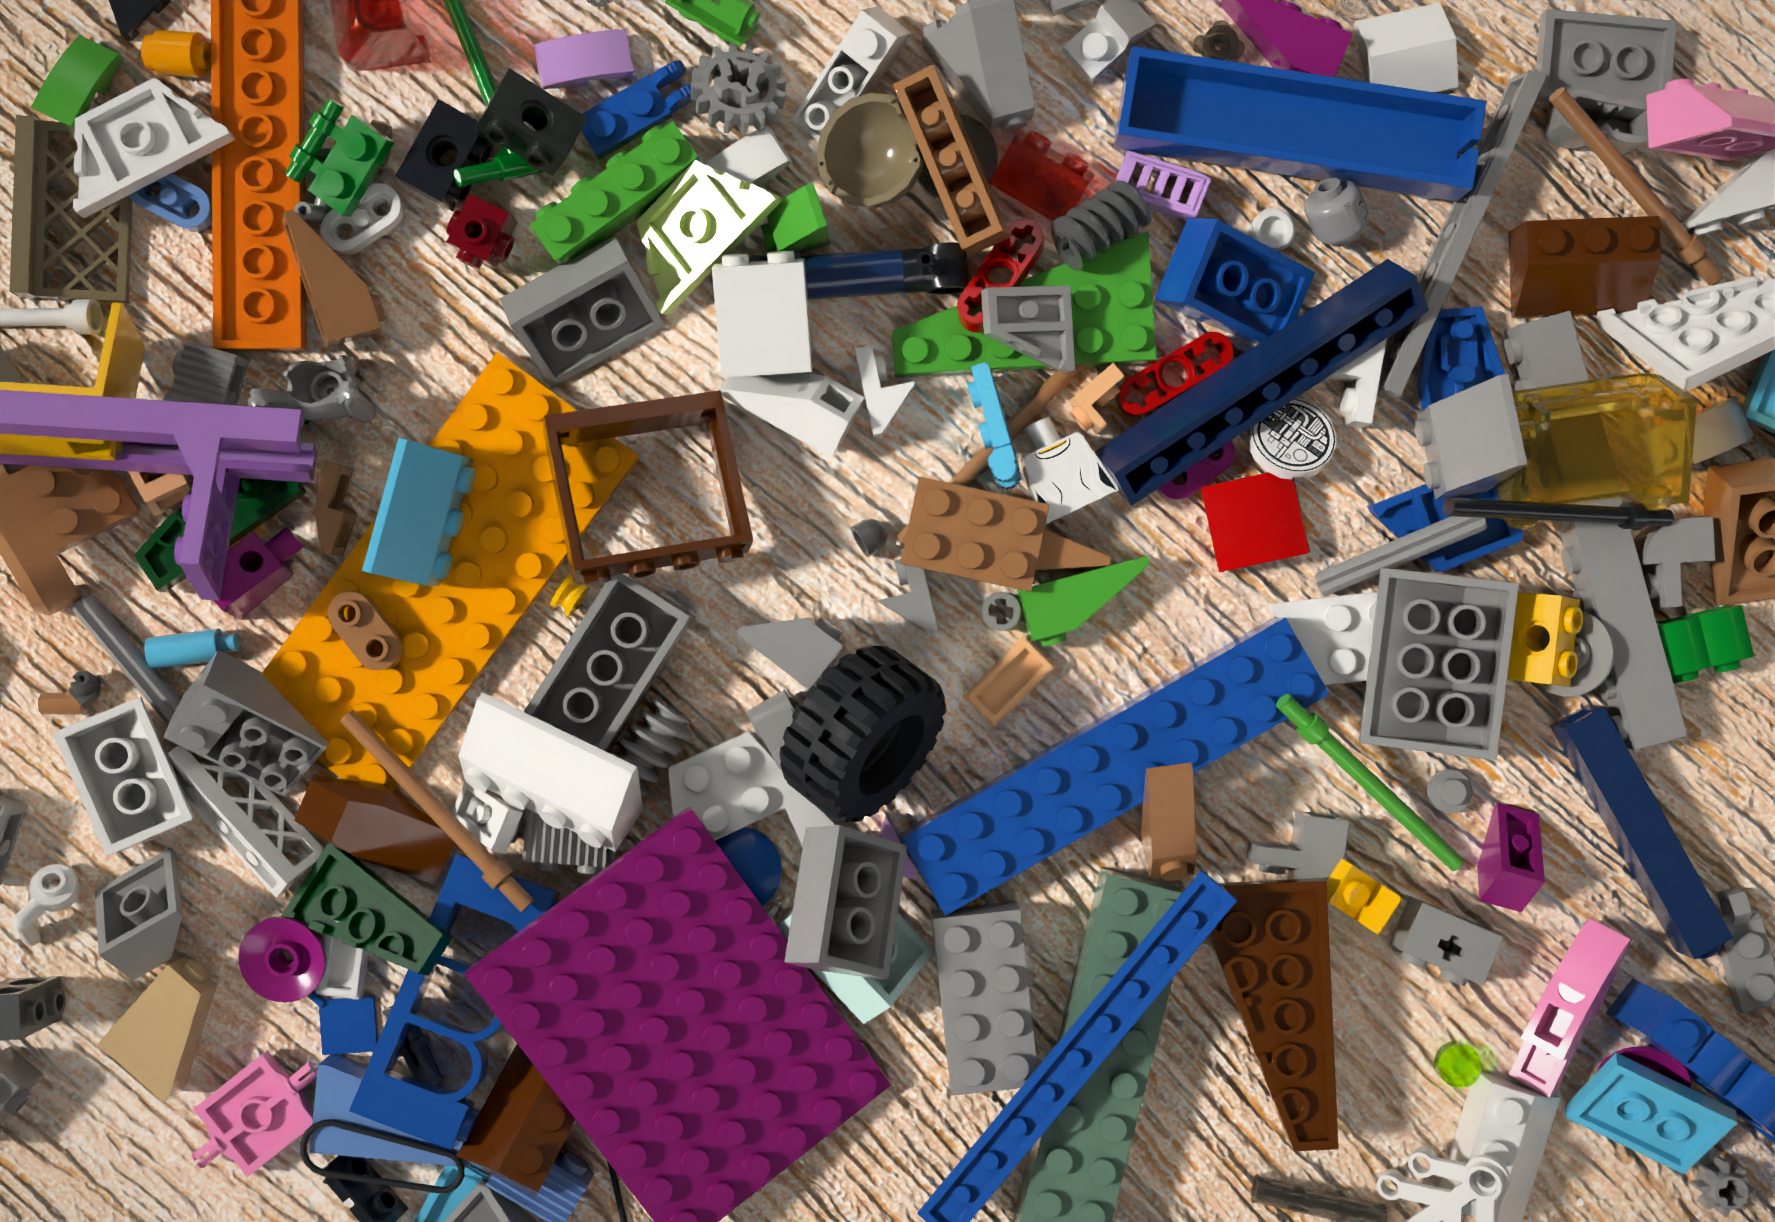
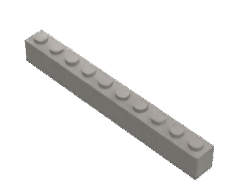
M1567 311L1530 321L1504 331L1506 337L1503 342L1504 353L1507 361L1513 364L1518 380L1515 383L1516 397L1519 403L1525 406L1529 420L1526 427L1527 437L1532 447L1537 449L1541 463L1538 467L1539 480L1543 488L1548 490L1551 503L1619 507L1623 500L1571 312ZM1551 521L1554 529L1560 532L1564 549L1561 551L1562 563L1565 570L1572 575L1576 590L1573 592V598L1580 599L1579 608L1582 611L1594 615L1603 622L1614 642L1615 658L1612 669L1606 680L1597 689L1600 696L1606 700L1610 718L1626 747L1639 750L1688 736L1631 530L1622 529L1618 524Z

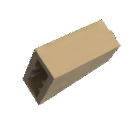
M185 956L168 964L98 1043L105 1052L163 1103L179 1093L187 1084L217 984L209 978L208 970L201 963L187 959Z

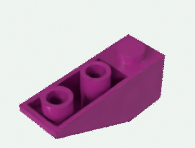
M1221 0L1220 6L1273 68L1330 77L1336 76L1353 34L1343 30V26L1339 22L1330 18L1322 17L1316 19L1302 13V9L1299 6L1287 1H1279L1277 3L1272 0Z

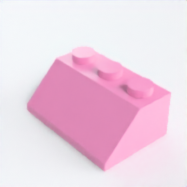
M1678 79L1667 82L1665 90L1646 95L1649 149L1726 161L1775 149V103L1765 97L1749 95L1747 89L1722 90L1721 84L1696 85L1694 84V79Z

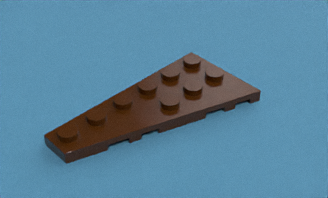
M1323 878L1219 883L1234 895L1237 901L1212 930L1209 937L1289 1145L1293 1151L1339 1149L1327 882Z

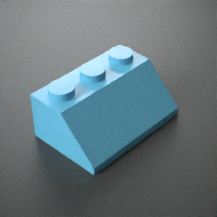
M398 437L362 571L426 586H439L440 580L447 578L452 564V554L448 553L452 536H458L464 520V512L460 511L464 493H470L475 481L476 470L471 468L472 458Z

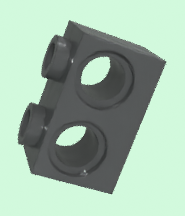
M60 976L9 978L0 982V1041L21 1040L62 1020L66 996L60 986Z

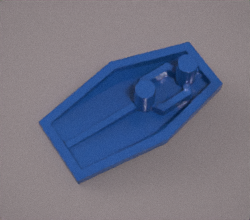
M1482 306L1443 309L1439 311L1422 349L1417 382L1422 411L1433 403L1498 375L1505 374Z

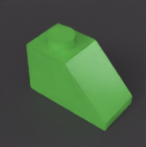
M813 183L805 185L783 198V201L767 216L768 223L760 225L769 251L777 248L778 251L804 253L830 244L828 226Z

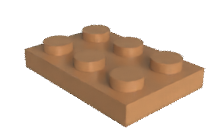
M919 476L900 564L1031 592L1050 504Z

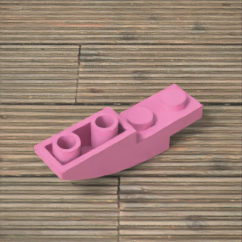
M1588 918L1563 957L1521 1037L1524 1039V1043L1509 1075L1547 1097L1555 1095L1591 1018L1596 1017L1633 938L1593 918Z

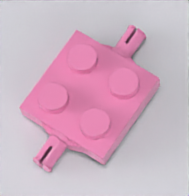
M267 1050L193 1108L207 1126L209 1137L211 1138L201 1148L192 1153V1159L195 1162L206 1152H209L196 1165L200 1168H205L207 1164L222 1153L234 1160L246 1177H249L301 1136L312 1125L314 1108L305 1098L302 1089L317 1078L318 1068L307 1077H304V1075L317 1064L310 1060L291 1076L280 1067Z

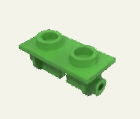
M665 0L667 5L678 10L684 18L700 23L715 32L723 41L734 43L739 47L759 30V26L756 24L761 13L755 10V4L748 0Z

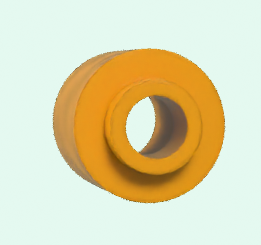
M157 30L153 34L145 35L142 40L141 56L143 63L148 70L155 71L160 76L203 78L208 70L211 69V43L207 42L205 36L200 32Z

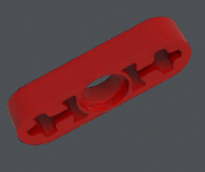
M1021 218L1011 222L1007 226L1011 237L994 245L960 295L957 302L958 317L961 325L966 330L975 333L984 332L983 313L978 312L973 317L970 316L969 306L977 308L982 302L981 290L990 287H1020L1041 256L1044 249V235L1041 226L1036 221ZM1027 235L1031 236L1032 245L1029 243L1022 245L1018 251L1017 261L1013 257L1017 249L1016 237L1023 240ZM1003 266L1013 272V277L1005 284H995L989 279V273L994 268Z
M1219 332L1205 333L1129 377L1119 386L1120 392L1116 395V403L1119 409L1128 416L1139 417L1195 386L1230 363L1233 357L1231 341L1227 336ZM1205 342H1208L1211 347L1219 345L1222 350L1217 356L1219 363L1216 364L1213 359L1206 360L1196 367L1202 373L1200 376H1196L1195 367L1191 360L1206 350ZM1189 351L1191 360L1184 353ZM1168 363H1178L1185 369L1186 379L1181 386L1173 387L1164 381L1162 371ZM1152 373L1156 387L1164 396L1159 398L1156 389L1143 398L1144 407L1140 408L1137 403L1129 404L1126 400V397L1131 393L1128 386L1133 385L1136 390L1146 387L1152 382L1146 375Z

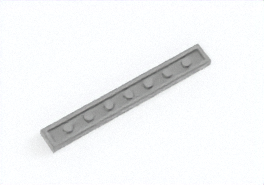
M1535 68L1510 78L1478 148L1479 153L1473 189L1460 200L1453 202L1418 279L1429 311L1393 334L1383 358L1377 396L1380 398L1402 395L1547 75Z

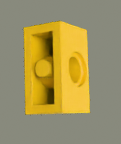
M1518 592L1507 680L1570 687L1571 678L1575 675L1578 666L1577 654L1574 652L1576 634L1581 630L1583 623V613L1581 608H1579L1580 599L1559 595ZM1547 629L1550 641L1548 646L1542 650L1539 638L1542 632Z

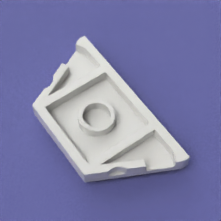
M152 78L75 118L74 139L77 142L78 148L74 155V173L79 176L78 199H73V208L77 214L86 218L236 139L224 125L214 121L198 107L175 94L156 78Z
M1378 591L1269 604V610L1273 617H1286L1324 685L1367 681Z

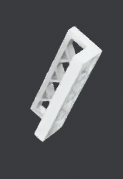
M177 746L167 753L187 802L276 898L287 891L301 874L315 864L324 848L302 825L294 821L295 817L269 789L218 764L217 766L200 764L190 754V750L181 746ZM211 775H216V781L212 778ZM223 776L241 778L248 786L247 798L229 796L222 788ZM254 794H255L260 800L254 799ZM240 807H245L246 812H244ZM253 808L270 810L277 818L276 830L259 829L252 821ZM269 839L275 840V845ZM283 841L299 842L310 855L294 867L282 854Z

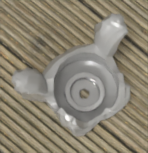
M341 355L339 359L333 361H297L291 364L288 370L283 373L284 377L288 380L286 392L265 388L252 389L250 393L251 398L248 400L249 406L301 409L305 418L304 425L310 424L311 421L337 419L347 416L361 423H368L376 418L374 405L359 392L356 378L358 369L354 364L353 356ZM331 389H335L332 394H329Z

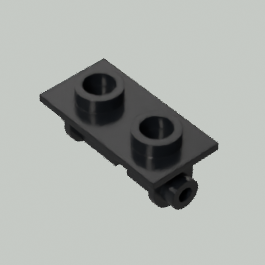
M338 1155L323 1168L325 1170L382 1178L369 1162L362 1157ZM325 1177L322 1181L331 1188L343 1203L349 1198L354 1202V1205L349 1210L359 1222H396L408 1210V1207L390 1186Z

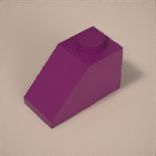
M1501 803L1495 805L1477 866L1479 901L1522 912L1545 883L1539 814Z

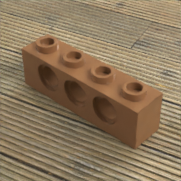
M931 65L894 83L893 86L961 249L970 255H974L1010 238L1009 230L944 75L934 65Z

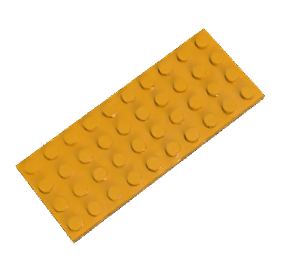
M499 352L494 355L428 445L472 458L471 468L476 470L473 487L469 494L464 493L460 506V511L464 512L462 528L457 537L452 536L448 553L452 554V564L445 580L441 579L439 586H426L362 571L376 522L375 518L262 672L275 688L328 742L327 748L317 758V761L342 779L392 786L397 789L400 784L340 722L341 719L351 710H355L394 753L412 769L568 556L543 434V421L545 415L578 410ZM615 437L562 445L580 539L640 458L638 454ZM346 591H359L367 594L375 602L403 640V656L395 666L385 670H371L359 662L329 622L328 608L335 596ZM348 605L344 610V617L351 622L356 616V610L353 606ZM375 640L371 645V651L377 657L382 654L383 645L380 641Z

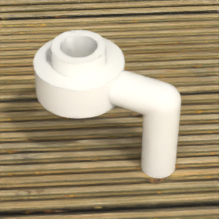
M52 864L38 870L30 881L29 891L32 899L12 920L13 927L27 946H34L41 940V934L34 922L44 911L56 912L64 910L71 906L79 896V881L74 872L65 865ZM55 879L61 880L56 888H45L48 882Z

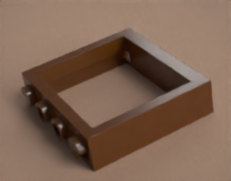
M721 390L544 416L543 434L573 582L584 581L585 585H599L610 581L613 575L629 573L631 578H640L654 574L656 568L673 566L674 570H688L699 566L700 561L717 558L719 563H729L742 559L744 557L743 554L749 552L754 540ZM707 424L731 536L584 560L562 445Z

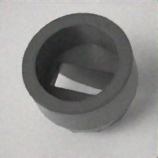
M862 520L851 527V532L857 545L867 557L880 551L887 541L886 527L878 520Z

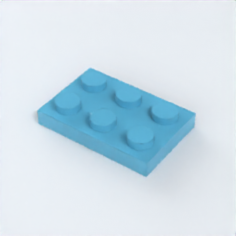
M1615 1053L1565 1105L1567 1119L1683 1175L1738 1123L1734 1109L1618 1053Z

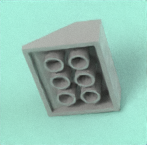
M1380 568L1359 743L1497 761L1519 583Z

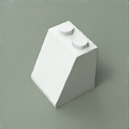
M794 251L767 253L768 261L749 262V254L722 256V264H714L712 267L721 378L812 372L813 350L805 259H795Z

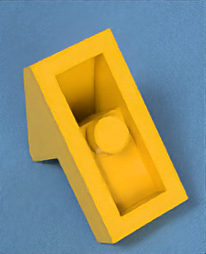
M1342 858L1326 881L1327 902L1377 935L1382 931L1402 900L1401 896L1381 885Z

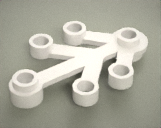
M1421 1146L1413 1151L1408 1160V1166L1414 1175L1420 1178L1436 1175L1461 1183L1449 1190L1408 1181L1401 1172L1395 1169H1387L1377 1180L1376 1187L1379 1194L1387 1200L1401 1198L1428 1205L1405 1222H1440L1442 1220L1443 1222H1462L1463 1206L1476 1198V1222H1495L1496 1200L1502 1198L1507 1193L1511 1178L1506 1166L1493 1156L1476 1155L1467 1163L1439 1158L1431 1148ZM1417 1157L1427 1159L1430 1167L1421 1166L1417 1161ZM1483 1170L1490 1173L1495 1178V1181L1485 1180L1480 1171ZM1390 1179L1394 1181L1398 1186V1190L1390 1189L1386 1185L1385 1180Z

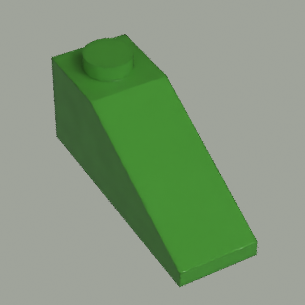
M1148 556L1032 586L1031 592L1016 590L1029 640L1035 641L1040 639L1042 647L1067 641L1065 632L1073 631L1080 627L1150 565Z

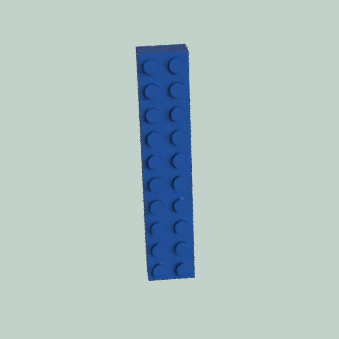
M1274 617L900 833L901 840L907 845L910 856L946 916L1142 803L1146 768L1191 763L1194 773L1288 719L1276 707L1277 701L1284 694H1290L1305 709L1328 696L1329 692L1286 617Z

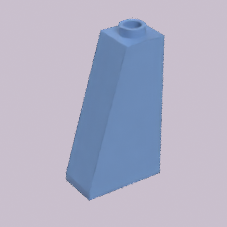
M340 1054L329 1055L318 1064L312 1124L324 1119L338 1120L447 1149L349 1112L368 1065ZM473 1108L471 1114L478 1116L480 1110ZM334 1126L321 1127L311 1134L310 1153L457 1166L451 1158ZM460 1140L459 1144L450 1151L458 1154L464 1141ZM462 1160L464 1167H469L471 1165L470 1163Z

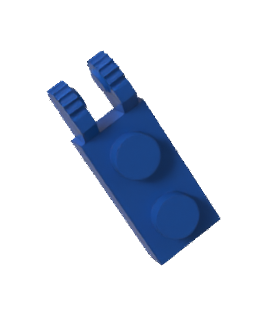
M676 60L668 63V65L658 69L652 76H645L582 113L587 117V120L581 131L598 160L645 134L651 128L672 118V113L693 101L690 96L691 84L685 85L671 93L666 100L663 99L659 92L661 88L679 79L686 72L682 61Z

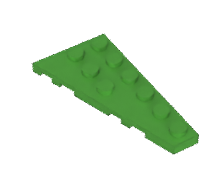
M1148 231L1123 240L1120 244L1111 245L1110 251L1102 254L1096 251L1097 257L1093 262L1088 263L1082 259L1083 267L1081 270L1076 271L1064 263L1026 278L1020 285V287L1070 286L1075 366H1109L1112 363L1115 365L1155 363L1156 343ZM982 302L977 308L969 306L970 316L974 317L978 312L983 313ZM957 306L892 331L895 378L972 373L971 366L984 362L989 364L992 372L1052 369L985 336L984 332L975 333L966 330L959 321Z

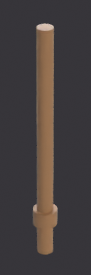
M1564 87L1557 89L1549 97V101L1647 215L1659 216L1660 230L1674 245L1673 252L1683 264H1691L1708 285L1718 282L1722 278L1723 272L1706 254L1707 246L1695 233H1688Z
M1075 366V372L1070 373L1056 371L1007 421L1012 441L1083 369V366ZM983 446L948 483L969 487L989 466L988 458L994 448L986 449ZM908 525L896 536L903 545Z
M355 710L348 712L340 722L484 873L481 878L493 890L498 888L521 913L528 909L535 900L511 876L514 871L502 859L497 861Z

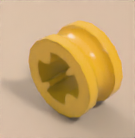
M570 574L556 591L550 605L554 608L562 607L564 615L571 617L585 599L591 585L573 582L572 575Z

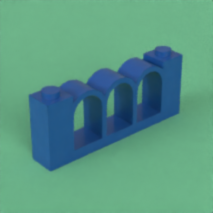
M456 854L430 918L450 934L461 905L506 921L519 932L559 903L557 899L560 892L511 875L535 900L528 909L521 913L498 888L493 890L481 878L484 873L470 858ZM444 953L436 963V965L444 966L462 974H465V971L473 966L471 963ZM435 965L429 976L418 974L411 970L407 971L349 1112L452 1150L459 1144L460 1140L468 1141L477 1120V1115L471 1114L475 1102L465 1097L477 1090L486 1077L489 1061L486 1048L481 1040L492 1037L502 1030L504 1026L495 1016L491 1024L485 1029L470 1031L418 1012L436 968ZM412 1024L453 1039L466 1047L471 1055L473 1068L471 1077L463 1088L455 1091L443 1090L393 1071Z
M1631 979L1606 1013L1649 1047L1658 1048L1686 1066L1692 1081L1720 1103L1734 1109L1739 1118L1775 1145V1077L1752 1062L1745 1053L1713 1030L1710 1025L1678 1000L1635 979Z

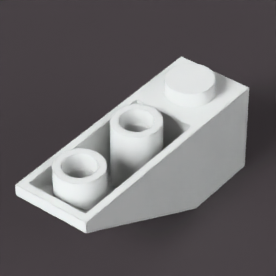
M878 6L861 10L792 118V121L819 141L820 133L832 113L849 99L870 93L888 70L912 33Z
M1775 150L1767 151L1746 162L1681 222L1682 226L1687 231L1694 230L1695 234L1699 237L1724 229L1722 222L1736 219L1737 225L1741 226L1766 218L1764 211L1775 208Z
M805 373L728 377L718 389L721 390V395L831 458L848 434L865 399L863 396L827 376Z

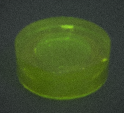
M1451 1041L1445 1043L1437 1050L1434 1057V1068L1437 1075L1452 1087H1468L1475 1083L1481 1074L1482 1063L1478 1053L1463 1042Z

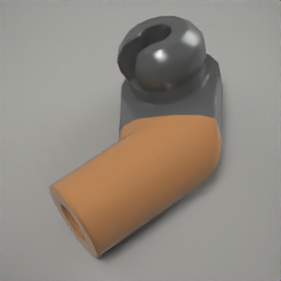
M89 671L75 673L72 677L76 681L70 683L71 687L66 693L40 694L38 698L39 712L41 714H82L100 694L101 682L99 678Z

